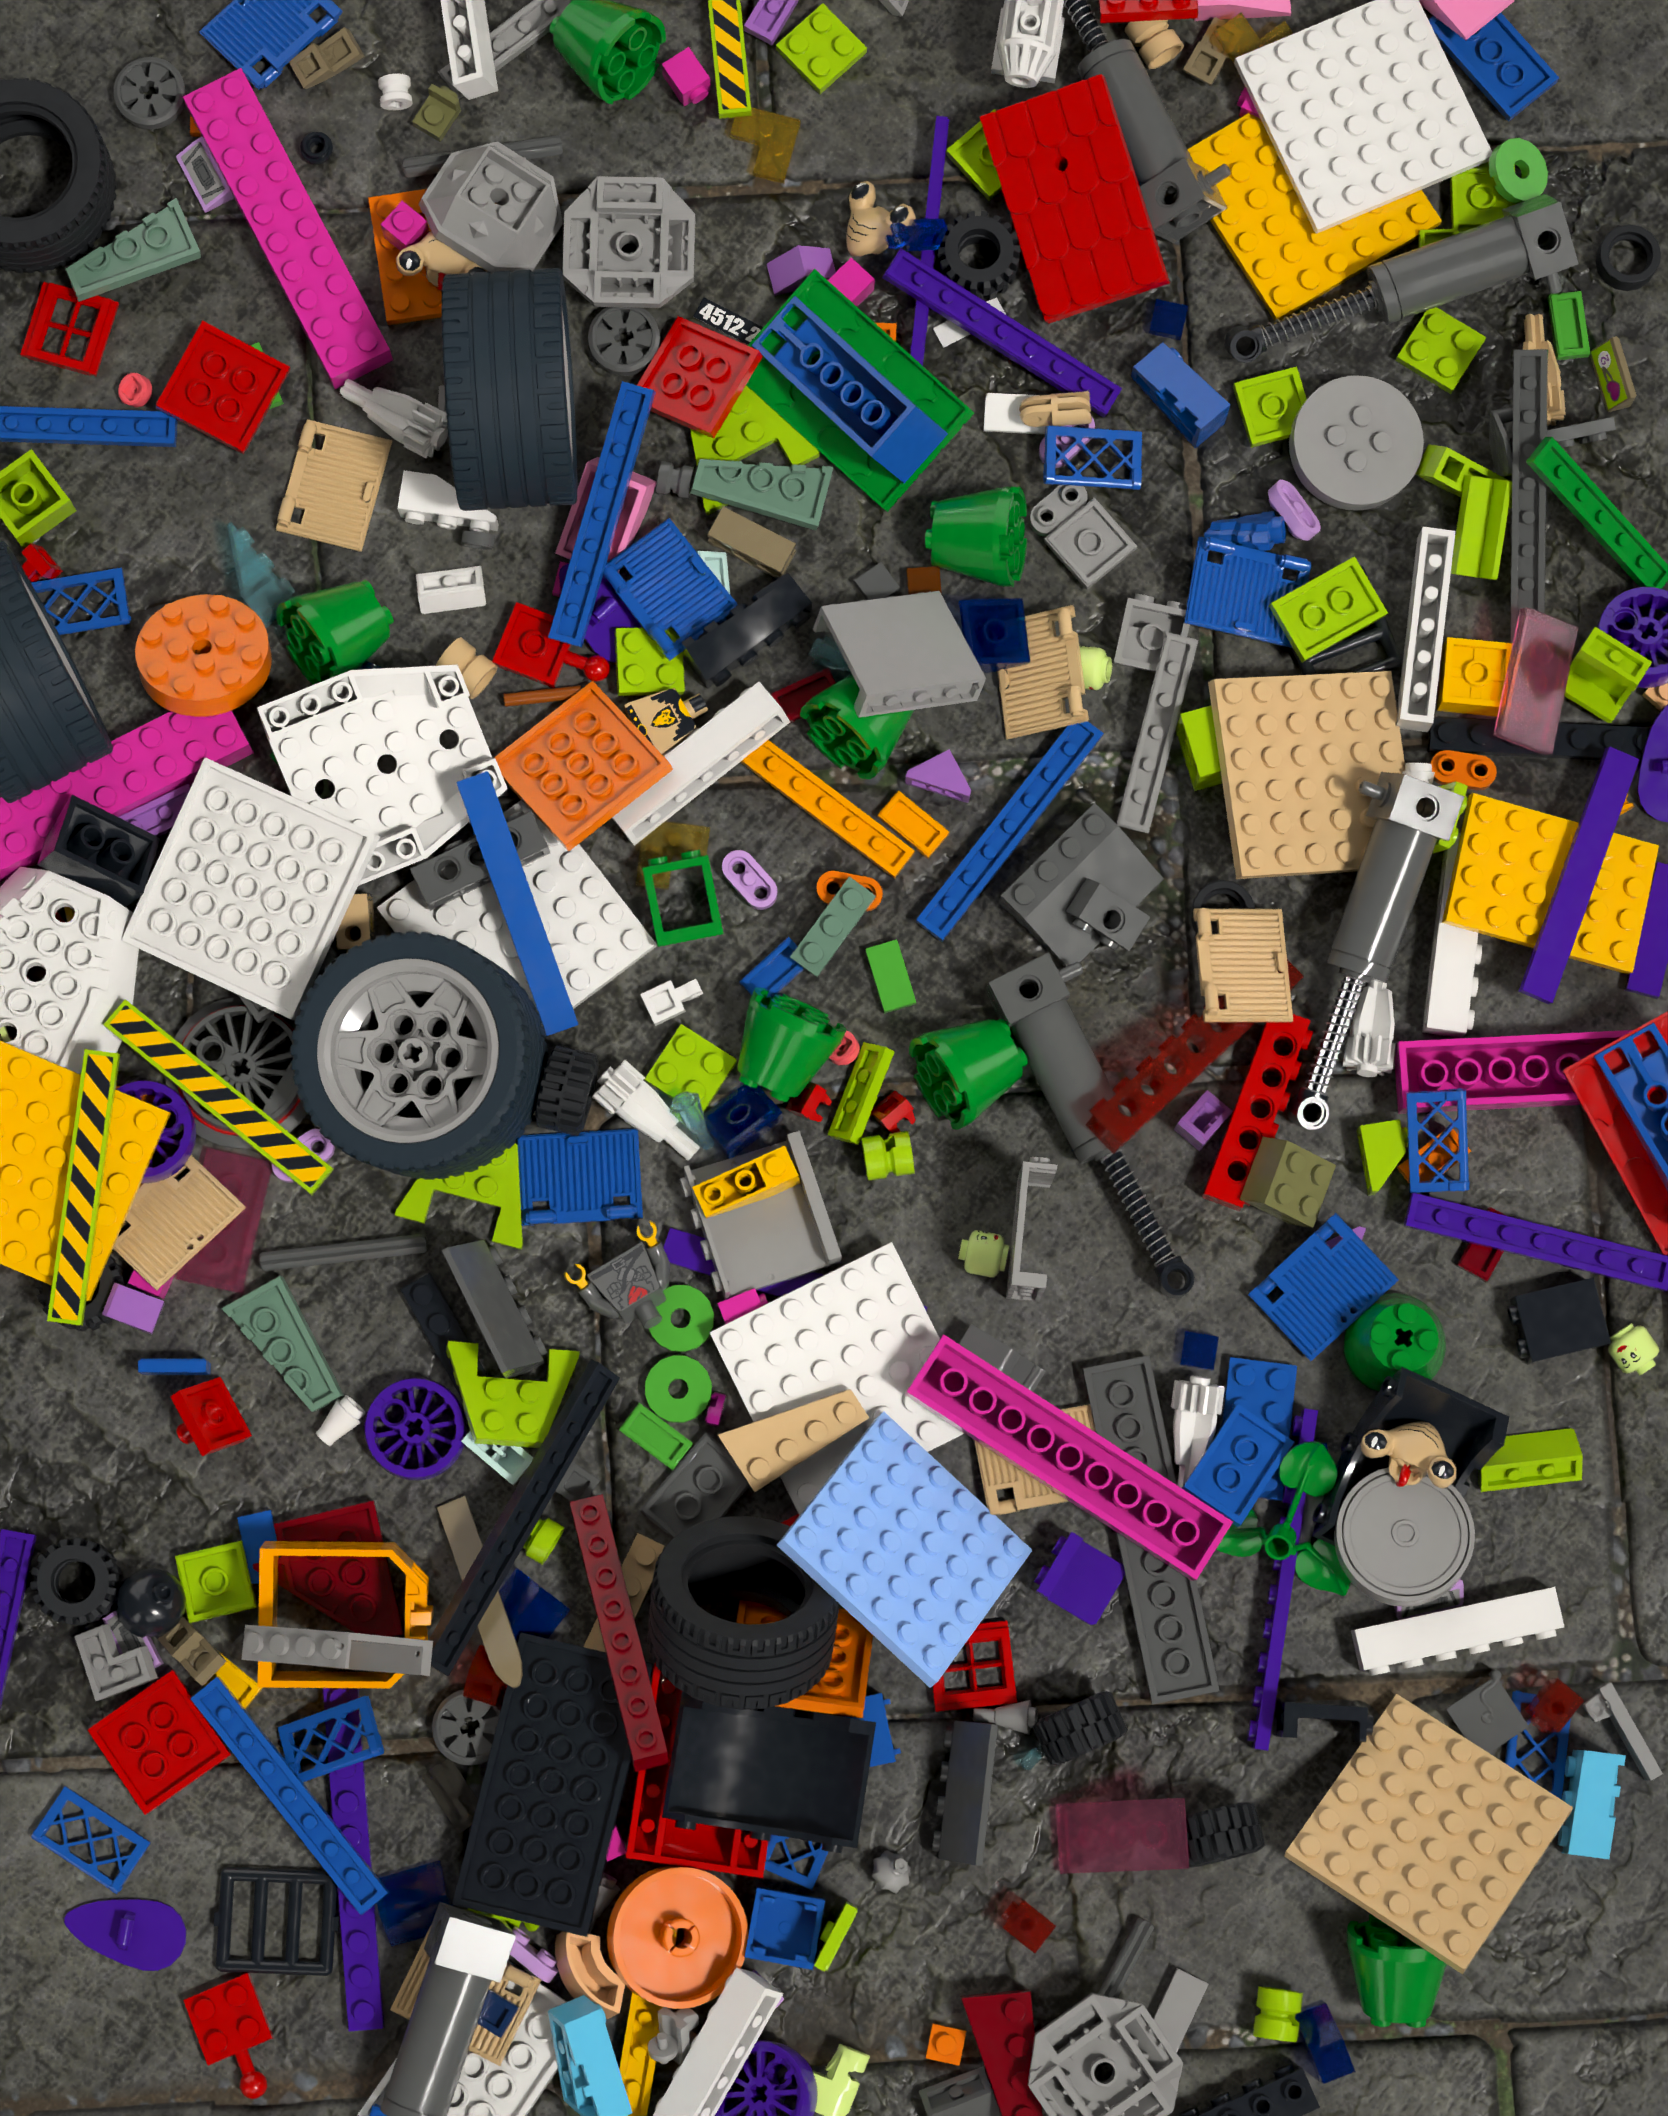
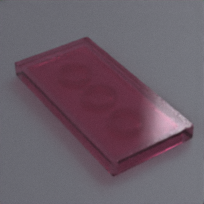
M1528 607L1520 608L1493 736L1543 755L1552 754L1579 627Z
M207 1148L203 1167L246 1208L177 1272L176 1280L243 1294L272 1175V1163Z
M1185 1798L1056 1804L1060 1874L1189 1868Z

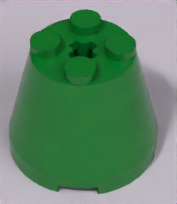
M571 0L561 15L555 17L550 25V33L553 34L555 49L588 88L608 104H613L614 101L622 98L630 100L644 89L659 66L655 60L660 44L666 42L665 27L658 17L646 10L610 0Z
M1006 486L940 501H932L930 516L931 520H933L932 529H927L925 534L926 549H932V566L998 586L1014 587V581H1020L1027 549V538H1024L1025 523L1024 519L1021 518V516L1026 517L1027 515L1026 499L1023 490L1020 487Z
M365 579L361 582H352L291 597L280 603L276 611L277 623L281 627L285 626L286 636L290 643L286 645V648L299 670L312 685L347 671L357 670L389 639V625L394 622L390 610L386 606L381 607L375 597L372 585Z
M850 674L813 696L802 707L800 716L807 720L811 728L807 732L809 738L832 763L840 769L847 765L858 771L857 774L860 778L872 779L886 765L914 710L858 718L854 704L860 689L853 675Z
M755 988L748 1004L737 1067V1070L741 1073L739 1081L753 1088H757L759 1084L769 1089V1095L788 1102L789 1097H798L841 1044L847 1029L840 1023H837L835 1027L829 1023L830 1019L827 1013L786 994L782 996L775 995V997L767 996L769 992L767 989Z
M1002 1018L996 1021L988 1019L927 1032L910 1042L909 1055L912 1058L915 1057L918 1073L914 1074L916 1083L938 1118L944 1115L951 1121L952 1129H961L976 1120L1022 1077V1067L1028 1064L1024 1051L1020 1047H1016L1010 1037V1028Z
M1383 1294L1345 1330L1343 1352L1350 1371L1360 1383L1377 1392L1380 1391L1387 1376L1392 1377L1402 1367L1432 1380L1439 1371L1445 1356L1446 1340L1439 1318L1424 1302L1405 1294ZM1408 1331L1411 1336L1404 1344L1398 1346L1394 1341L1397 1339V1335Z
M1369 1914V1921L1359 1924L1357 1921H1351L1347 1926V1945L1361 2008L1367 2016L1371 2017L1370 2023L1378 2027H1387L1391 2023H1405L1407 2026L1414 2028L1426 2026V2019L1432 2014L1447 1964L1372 1914Z

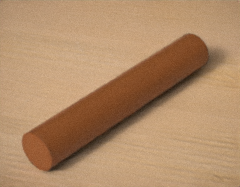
M581 685L504 694L505 707L568 700L581 690Z

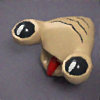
M869 181L857 184L849 195L851 215L847 227L846 244L850 255L856 257L871 253L881 254L889 248L895 238L909 231L915 224L916 217L912 207L901 204L891 212L880 206L873 208L876 199L874 185Z
M432 231L420 242L402 249L396 257L398 271L406 276H414L425 266L427 280L439 291H442L443 278L447 274L471 273V275H474L476 272H488L437 240Z
M1411 1422L1387 1431L1380 1429L1372 1430L1362 1437L1361 1451L1366 1457L1373 1459L1389 1455V1473L1398 1487L1416 1485L1427 1474L1432 1484L1441 1489L1450 1486L1456 1479V1467L1446 1455L1441 1436L1436 1428L1428 1422Z

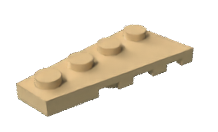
M848 1389L717 1435L753 1491L756 1492L869 1419V1416L852 1390Z

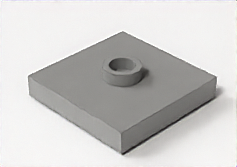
M1095 498L1090 500L1044 538L1046 545L1086 590L1137 549V545Z

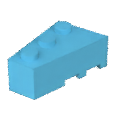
M1573 1750L1572 1756L1567 1757L1565 1776L1570 1777L1569 1791L1563 1792L1562 1800L1572 1806L1573 1809L1565 1821V1826L1562 1825L1559 1830L1558 1845L1563 1846L1562 1853L1601 1859L1610 1858L1616 1817L1613 1816L1615 1797H1619L1621 1789L1620 1785H1616L1618 1765L1624 1766L1626 1755Z
M582 1995L548 2010L563 2100L580 2116H628L632 2114L630 2102L605 2025L606 2016L602 2007L599 2004L593 2003L585 1995Z

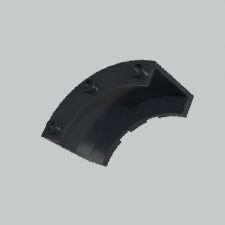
M1404 1367L1398 1370L1392 1377L1387 1376L1381 1385L1379 1393L1364 1412L1353 1433H1347L1342 1441L1341 1451L1343 1452L1336 1464V1483L1331 1491L1325 1494L1322 1503L1318 1504L1313 1513L1312 1520L1316 1523L1312 1536L1335 1546V1524L1348 1493L1366 1476L1389 1467V1455L1372 1459L1362 1453V1437L1369 1431L1378 1429L1387 1431L1411 1422L1430 1423L1440 1434L1445 1446L1446 1455L1456 1467V1479L1452 1485L1464 1498L1470 1487L1466 1480L1474 1468L1481 1471L1489 1459L1504 1446L1509 1416Z
M682 1692L662 1818L676 1820L675 1827L696 1830V1824L698 1823L750 1831V1838L770 1841L771 1835L818 1842L822 1843L821 1850L842 1853L843 1847L857 1848L876 1722L775 1706L765 1709L745 1710L719 1707L697 1700Z

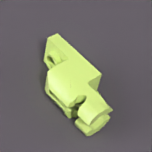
M839 2044L836 2053L825 2068L828 2071L827 2075L813 2070L818 2091L816 2113L824 2116H846L850 2112L860 2083L857 2079L851 2078L848 2073L853 2071L864 2073L870 2058L868 2054Z

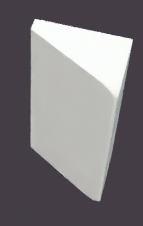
M986 393L984 431L1045 434L1046 426L1031 427L1025 425L1019 416L1021 402L1028 397L1040 395Z
M481 566L416 574L418 600L422 614L486 605Z

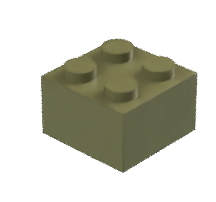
M1263 1137L1240 1200L1288 1224L1313 1228L1336 1165L1288 1140Z

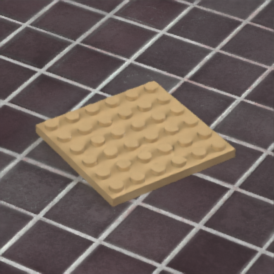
M1391 671L1213 679L1208 682L1236 879L1358 871L1376 822L1375 819L1366 816L1372 797L1361 794L1359 786L1363 781L1377 785L1381 772L1402 774V771H1405L1400 727L1396 726L1398 713Z
M1396 1694L1373 1726L1372 1736H1367L1366 1742L1361 1743L1286 1850L1284 1857L1463 1974L1571 1814L1573 1807Z

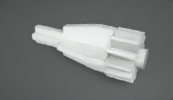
M347 379L344 386L340 389V394H342L343 398L362 407L371 421L392 438L404 444L405 448L424 458H427V456L433 457L434 450L439 451L447 439V413L426 402L422 404V402L408 395L379 387L371 391L350 379Z
M1375 980L1368 983V986L1363 988L1356 1008L1357 1011L1350 1028V1036H1347L1345 1040L1343 1067H1347L1348 1071L1357 1070L1356 1074L1363 1077H1375L1377 1074L1384 1076V1072L1392 1073L1396 1043H1392L1395 1026L1392 991L1386 989V983Z
M626 1060L615 1070L610 1066L597 1080L601 1086L592 1098L610 1114L616 1113L626 1123L658 1143L665 1140L681 1156L689 1161L700 1147L676 1126L679 1120L657 1092L643 1081L645 1077Z
M1190 1376V1382L1174 1380L1171 1403L1172 1409H1175L1173 1418L1174 1462L1180 1465L1177 1486L1180 1488L1183 1487L1214 1438L1217 1423L1216 1414H1222L1225 1388L1217 1384H1210L1211 1378Z

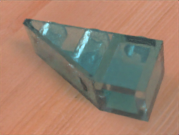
M230 522L227 524L241 598L245 605L250 607L260 617L265 628H267L277 620L276 611L278 605L291 598L295 590L284 576L280 579L275 576L271 571L275 566L263 551L257 554L251 547L254 540L244 527L237 530L233 523Z

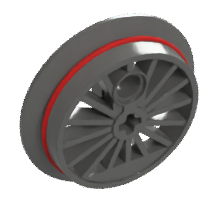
M240 997L216 1001L196 1012L181 1027L174 1039L189 1051L192 1046L197 1048L198 1059L241 1094L244 1091L245 1097L252 1103H254L251 1089H253L265 1105L262 1111L289 1133L293 1131L307 1114L303 1108L304 1103L297 1094L298 1087L294 1084L293 1076L295 1074L291 1069V1063L286 1071L265 1068L293 1061V1056L291 1052L266 1059L263 1058L288 1039L293 1043L292 1033L296 1029L295 1021L279 1013L274 1014L266 1019L249 1048L253 1015ZM246 1015L240 1049L232 1016ZM225 1018L232 1046L223 1041L212 1027L213 1023ZM273 1024L284 1032L258 1051ZM206 1029L211 1036L202 1039L200 1042L196 1040ZM212 1046L222 1049V1054L216 1061H208L204 1058L205 1051ZM232 1063L239 1067H243L246 1063L249 1073L247 1075L242 1073L237 1077L238 1074L232 1067ZM262 1076L281 1078L278 1085H275ZM166 1077V1085L175 1090L186 1101L192 1111L197 1135L223 1147L237 1149L253 1148L220 1120H217L211 1113L210 1115L206 1114L199 1108L201 1105L193 1100ZM258 1084L273 1091L269 1099Z

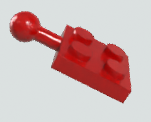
M516 602L492 660L497 667L552 688L556 685L564 663L583 670L585 676L591 681H602L608 676L610 666L604 657L594 655L586 658L569 651L571 648L570 644L548 638L554 616Z
M246 1973L183 2001L207 2065L210 2066L235 2055L242 2073L239 2084L240 2091L249 2099H257L266 2092L267 2079L261 2072L255 2070L248 2049L274 2039L251 1975Z

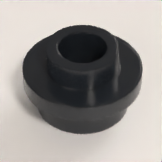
M312 132L303 138L300 150L307 162L322 164L332 156L333 144L326 134ZM315 145L323 147L320 153H313L311 150Z

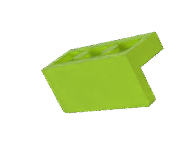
M1465 475L1453 549L1451 574L1497 580L1512 481Z
M1570 1428L1506 1436L1504 1446L1489 1459L1481 1471L1479 1470L1478 1483L1481 1492L1582 1480L1583 1454L1575 1430Z

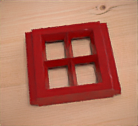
M43 282L20 355L30 360L89 376H97L119 303L98 295L78 302L72 288ZM58 298L75 302L68 325L51 321ZM81 304L98 309L91 331L74 327ZM48 327L66 331L59 354L42 350ZM72 333L89 337L82 360L65 356Z
M1008 1621L981 1623L965 1643L968 1663L949 1665L944 1672L969 1670L971 1689L945 1692L944 1676L942 1675L939 1681L932 1686L935 1712L1017 1703ZM998 1641L1000 1660L974 1662L973 1643ZM1001 1666L1003 1685L977 1688L975 1669Z

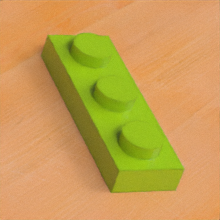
M863 1042L829 1129V1136L836 1140L859 1145L883 1080L889 1069L894 1055L893 1050L884 1046Z

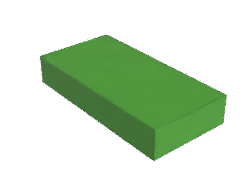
M1581 291L1550 294L1547 297L1556 360L1589 357L1590 347Z
M897 939L866 948V956L884 1014L915 1005L916 999Z
M638 1403L619 1429L620 1432L672 1471L693 1445L690 1440L640 1403Z

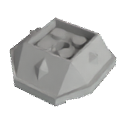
M498 141L451 153L418 204L422 213L426 215L428 225L437 240L491 273L495 271L514 272L515 270L528 269L533 271L563 224L554 177Z
M597 176L588 186V189L564 211L563 279L594 307L661 308L694 282L695 213L672 190V187L664 178ZM626 244H634L638 247L631 254L624 253L621 250Z
M1091 1993L1035 2033L1027 2085L1048 2116H1167L1174 2111L1183 2062L1142 2003ZM1102 2062H1107L1112 2065V2075L1107 2080L1101 2081L1096 2079L1094 2076L1096 2066Z

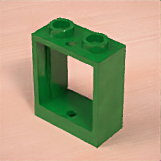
M700 849L680 853V860L668 862L667 856L648 859L649 866L642 867L658 947L723 934L708 854L701 855ZM701 865L712 921L663 931L652 875Z

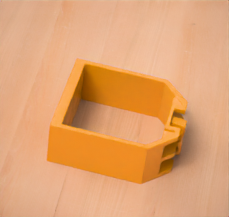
M264 1541L260 1547L258 1626L277 1627L278 1556L389 1557L406 1574L405 1638L428 1640L427 1626L432 1624L434 1615L433 1605H427L429 1576L395 1542ZM258 1661L257 1687L390 1689L404 1674L387 1672L276 1671L275 1662Z

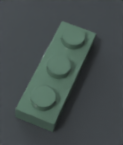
M848 877L790 958L812 975L818 977L873 903L876 895L851 877Z

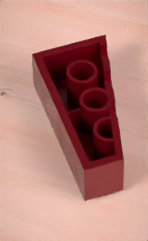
M1030 1990L960 1996L1001 2115L1043 2116L1042 2105L1027 2085L1035 2036Z

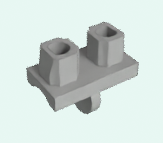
M663 2007L657 2011L659 2033L649 2041L648 2054L651 2059L661 2064H667L670 2060H673L681 2066L690 2050L692 2040L697 2036L692 2029L699 2025V2016L690 2008L679 2009L673 2013L667 2007Z

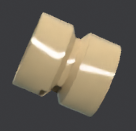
M1168 20L1129 22L1125 27V33L1135 47H1141L1139 55L1149 69H1156L1168 63L1184 47L1175 30L1168 29Z
M462 637L456 639L444 651L436 666H459L470 694L468 696L469 699H474L486 688L498 668L486 656H476V649Z

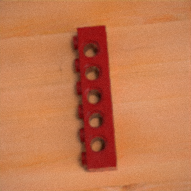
M1293 1014V1022L1265 1023L1202 1198L1239 1212L1244 1204L1250 1206V1204L1240 1200L1262 1138L1275 1139L1279 1124L1274 1123L1278 1110L1284 1112L1291 1093L1285 1092L1289 1079L1295 1081L1302 1062L1297 1061L1300 1049L1307 1050L1313 1031L1308 1030L1311 1020ZM1278 1040L1287 1042L1291 1049L1290 1054L1287 1056L1278 1055L1273 1048L1274 1042ZM1267 1071L1276 1073L1279 1077V1085L1276 1087L1265 1085L1262 1080V1074ZM1255 1102L1263 1103L1268 1109L1267 1117H1255L1251 1113V1104ZM1244 1133L1253 1135L1257 1141L1256 1147L1251 1150L1243 1148L1239 1142L1240 1135ZM1233 1164L1240 1165L1245 1170V1178L1241 1181L1231 1179L1228 1175V1167Z

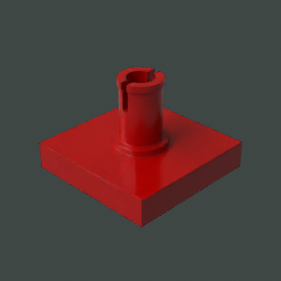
M221 1377L179 1390L170 1396L184 1422L177 1426L176 1433L178 1438L185 1444H190L194 1441L202 1457L244 1442L252 1436Z

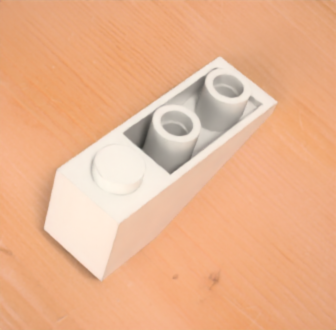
M404 470L397 509L400 517L405 518L406 522L424 524V521L437 522V526L446 529H456L458 525L470 527V531L489 533V530L498 531L499 524L496 515L488 510L462 511L458 505L455 487L437 475Z

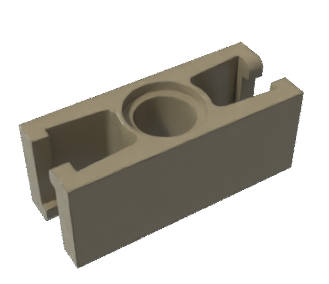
M722 507L708 533V544L777 579L785 574L796 554V543L725 507Z

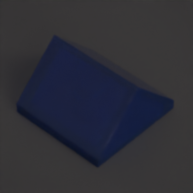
M1023 598L959 601L962 634L983 673H991L1000 669H1009L1030 663Z
M743 1084L698 1119L728 1159H730L783 1120V1113L759 1086L753 1088Z
M518 1568L515 1569L499 1590L517 1644L520 1632L549 1639L571 1610Z
M441 1860L379 1878L390 1892L377 1905L379 1916L391 1947L426 1937L439 1902L452 1905Z

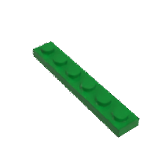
M1545 437L1527 459L1526 463L1639 587L1662 589L1668 581V564L1553 437Z

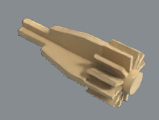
M1528 314L1524 320L1525 342H1523V350L1548 349L1547 426L1550 424L1555 426L1556 420L1563 421L1564 415H1566L1564 390L1560 388V370L1551 342L1544 339L1543 316L1541 314Z

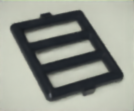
M1361 566V568L1363 569L1365 575L1367 576V573H1366L1364 567ZM1318 576L1310 578L1309 581L1317 578ZM1385 616L1373 623L1375 628L1343 639L1304 662L1300 661L1295 650L1292 648L1303 675L1317 674L1313 665L1377 640L1381 641L1387 658L1348 673L1390 671L1400 667L1403 659Z
M223 1868L220 1880L219 1912L214 1913V1926H218L216 1969L220 1972L330 1975L333 1971L335 1931H339L340 1916H336V1883L324 1870ZM234 1881L255 1882L250 1959L230 1958ZM269 1882L289 1883L285 1960H264ZM303 1884L324 1885L319 1962L299 1961Z

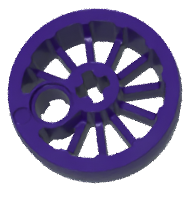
M1639 587L1625 591L1606 606L1600 616L1597 628L1652 661L1651 667L1648 668L1637 687L1653 688L1668 683V651H1666L1668 650V629L1663 630L1668 624V591L1654 587ZM1638 607H1649V617L1642 618ZM1656 609L1667 613L1660 621L1654 619ZM1627 621L1633 627L1629 630H1621L1616 626V623L1620 624ZM1646 634L1650 635L1647 639H1643ZM1656 655L1667 664L1659 665Z
M135 1081L117 1088L116 1090L142 1101L143 1095H154L155 1099L152 1105L176 1115L175 1124L170 1128H164L156 1150L166 1162L154 1167L152 1157L141 1183H155L171 1177L186 1164L196 1142V1123L188 1104L175 1090L158 1082ZM162 1099H166L171 1102L170 1104L160 1105ZM181 1130H184L183 1138L180 1141L169 1138L176 1136ZM162 1142L178 1149L172 1157H169L159 1146V1143Z
M406 1378L390 1384L375 1397L367 1411L364 1433L370 1454L384 1470L402 1479L419 1481L434 1478L454 1465L465 1447V1444L461 1441L468 1433L466 1414L461 1403L449 1389L430 1379ZM415 1389L428 1391L420 1413H417ZM408 1391L410 1407L406 1402L395 1399V1396ZM433 1395L441 1396L445 1400L444 1404L429 1416H426ZM392 1405H400L404 1409V1418L399 1423H390L387 1419L386 1412ZM447 1408H452L455 1416L453 1421L431 1423ZM378 1419H381L384 1425L392 1429V1431L377 1433ZM421 1420L423 1422L421 1424V1428L424 1430L421 1436L415 1434L411 1438L409 1436L411 1430L408 1428V1425L411 1422L417 1424ZM456 1426L454 1440L433 1433L435 1429ZM401 1435V1439L382 1452L378 1439ZM431 1438L451 1445L449 1452L444 1457L430 1443L429 1440ZM407 1442L408 1444L400 1464L392 1463L388 1456ZM423 1444L438 1459L436 1464L425 1468ZM413 1446L417 1448L419 1468L416 1470L405 1468Z
M757 2041L742 2067L749 2078V2082L741 2078L739 2072L715 2115L739 2116L748 2109L745 2116H767V2114L768 2116H779L777 2110L781 2109L790 2116H814L818 2097L814 2073L804 2057L793 2048L773 2041ZM775 2054L774 2060L770 2061L767 2065V2055ZM756 2056H757V2074H756V2072H755V2070H754V2068H753V2066H752V2064H751V2061H753ZM785 2066L788 2070L784 2078L786 2081L780 2084L777 2074L779 2069ZM735 2082L743 2086L745 2090L743 2092H733ZM786 2096H797L795 2109L784 2104ZM734 2098H745L742 2103L733 2107Z

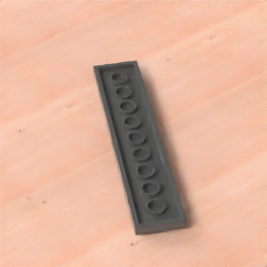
M1150 1356L1083 1368L1082 1371L1096 1433L1176 1484ZM1116 1532L1151 1704L1220 1691L1197 1580L1191 1581Z

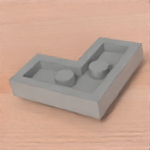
M109 1624L101 1625L74 1636L95 1701L106 1699L158 1678L148 1646H142L119 1655Z

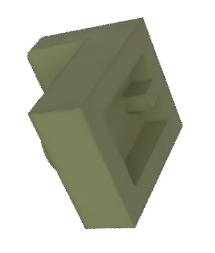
M431 84L428 88L429 96L412 123L415 128L441 142L461 112L458 95L446 86L439 88Z

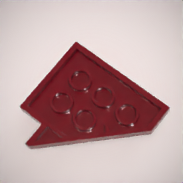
M374 1500L274 1524L277 1541L384 1542ZM281 1556L278 1558V1585L354 1633L389 1637L404 1635L387 1557ZM259 1563L253 1564V1569L259 1572Z

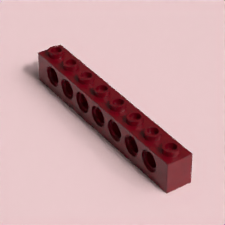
M601 1494L570 1502L571 1514L635 1772L669 1764L668 1752L604 1496Z

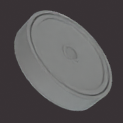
M1359 375L1334 379L1313 392L1296 414L1289 436L1291 462L1301 483L1322 502L1345 510L1371 509L1393 499L1415 475L1422 459L1424 446L1421 422L1410 401L1392 385L1373 377Z
M1389 1467L1371 1473L1352 1488L1341 1506L1334 1531L1336 1554L1349 1580L1372 1599L1400 1607L1426 1604L1450 1591L1466 1570L1472 1557L1475 1542V1529L1471 1512L1462 1495L1452 1484L1444 1489L1438 1488L1432 1484L1427 1474L1416 1485L1398 1487L1389 1473Z

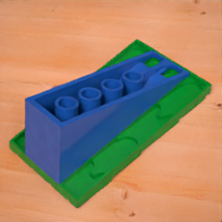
M816 269L809 274L748 345L759 350L763 357L746 385L887 512L897 502V499L914 483L919 474L936 458L941 449H944L958 433L963 424H966L974 414L966 404Z

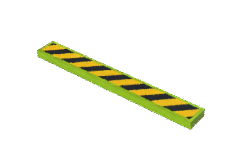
M708 0L719 119L752 116L740 0Z
M126 999L103 1024L104 1027L311 1196L334 1170Z
M84 1049L47 1321L83 1325L120 1054Z

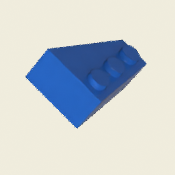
M1162 342L1133 366L1132 379L1194 448H1197L1225 424L1231 404L1190 368L1173 347L1169 348Z

